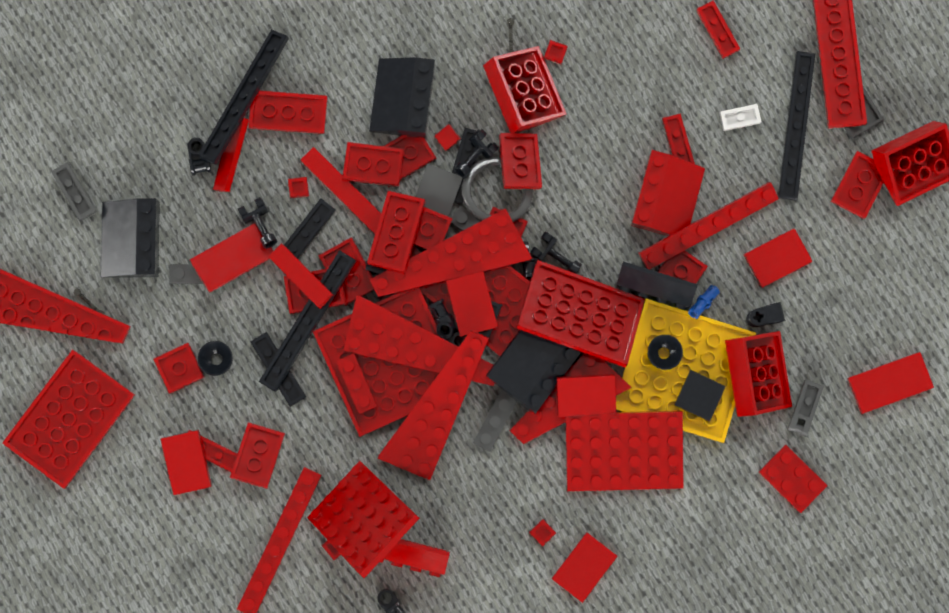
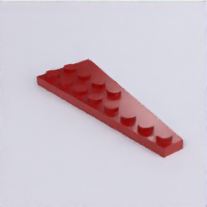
M505 208L413 256L408 261L405 273L387 270L369 280L377 296L381 297L529 261L532 257Z
M0 269L1 324L120 344L124 343L131 326Z
M357 295L343 351L440 373L458 349V346ZM481 358L471 381L494 386L495 383L486 376L493 364Z
M472 330L469 332L386 444L377 459L431 480L489 337Z

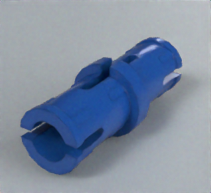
M710 285L703 295H699L696 303L688 310V314L692 318L698 319L702 312L711 306V302L719 295V289L716 286Z

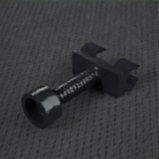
M478 129L469 139L476 147L464 163L459 162L454 167L456 174L462 178L468 176L471 172L469 167L480 154L485 158H489L499 148L495 142L485 146L481 140L487 133L483 129Z
M259 197L254 200L258 209L248 213L245 207L242 206L238 208V211L245 224L253 220L255 221L262 235L260 242L267 249L273 247L277 243V239L274 234H269L260 217L269 211L262 198Z
M546 231L541 236V239L549 244L546 250L542 252L538 248L533 247L530 251L532 256L542 262L547 255H550L567 267L568 271L575 274L582 266L577 260L570 262L569 259L567 260L566 257L553 250L557 239Z

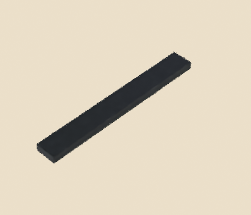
M271 29L198 155L200 159L217 165L289 40L287 35Z
M796 51L778 193L779 199L798 200L816 53Z
M339 250L321 279V282L333 296L321 309L310 299L308 300L260 378L259 382L277 392L355 265V259Z

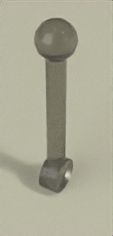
M509 18L507 20L509 25L508 53L515 52L513 50L514 19Z
M76 288L74 290L75 296H79L93 310L105 315V312L92 304L81 293L80 289Z

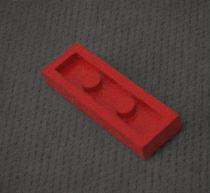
M714 0L697 8L696 12L722 59L740 51L738 43Z
M353 353L337 360L336 362L358 413L362 414L376 408L377 404L355 354Z

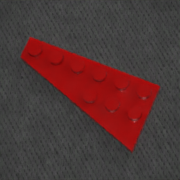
M586 353L563 376L614 374L616 396L632 388L603 359ZM557 386L537 413L528 411L509 430L523 444L566 422V417H558Z

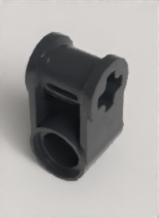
M192 138L188 142L189 164L192 176L201 172L212 173L211 163L200 159L198 156L201 150L198 152L193 151V146L196 143H201L202 148L205 143L200 138Z
M781 302L754 309L746 317V321L751 327L772 325L786 321ZM753 316H760V320H754Z

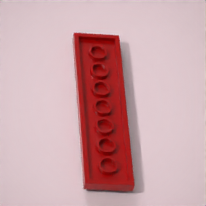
M813 0L828 128L866 125L867 117L852 0Z

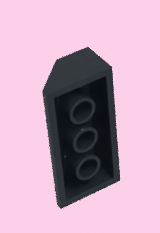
M624 261L616 284L620 286L619 290L628 293L631 290L637 291L638 296L647 299L649 296L657 298V302L666 305L669 301L675 303L674 307L685 310L686 307H691L698 284Z

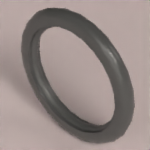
M490 157L476 162L470 167L471 172L468 176L463 178V201L467 209L481 221L492 215L481 211L474 203L471 195L472 181L482 169L491 166H501V157ZM523 189L522 202L514 212L509 214L513 222L520 219L530 207L533 197L532 189Z

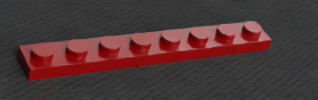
M767 182L638 252L644 267L651 269L775 202L779 198L772 183Z
M306 467L303 468L237 610L243 613L258 612L321 479V474Z

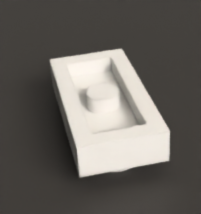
M757 104L725 110L719 113L723 131L761 124Z

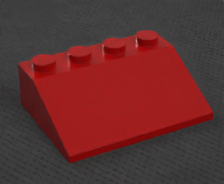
M539 46L492 57L483 65L510 133L523 132L567 115Z
M932 121L871 150L876 169L896 206L949 181V130L946 123Z
M652 150L631 226L670 236L690 225L705 168L673 155Z
M780 331L725 340L737 417L759 415L792 407Z
M400 539L380 562L383 563L385 559L392 561L391 565L402 568L404 564L410 566L412 571L421 573L422 569L429 571V575L440 577L441 574L445 575L451 551Z

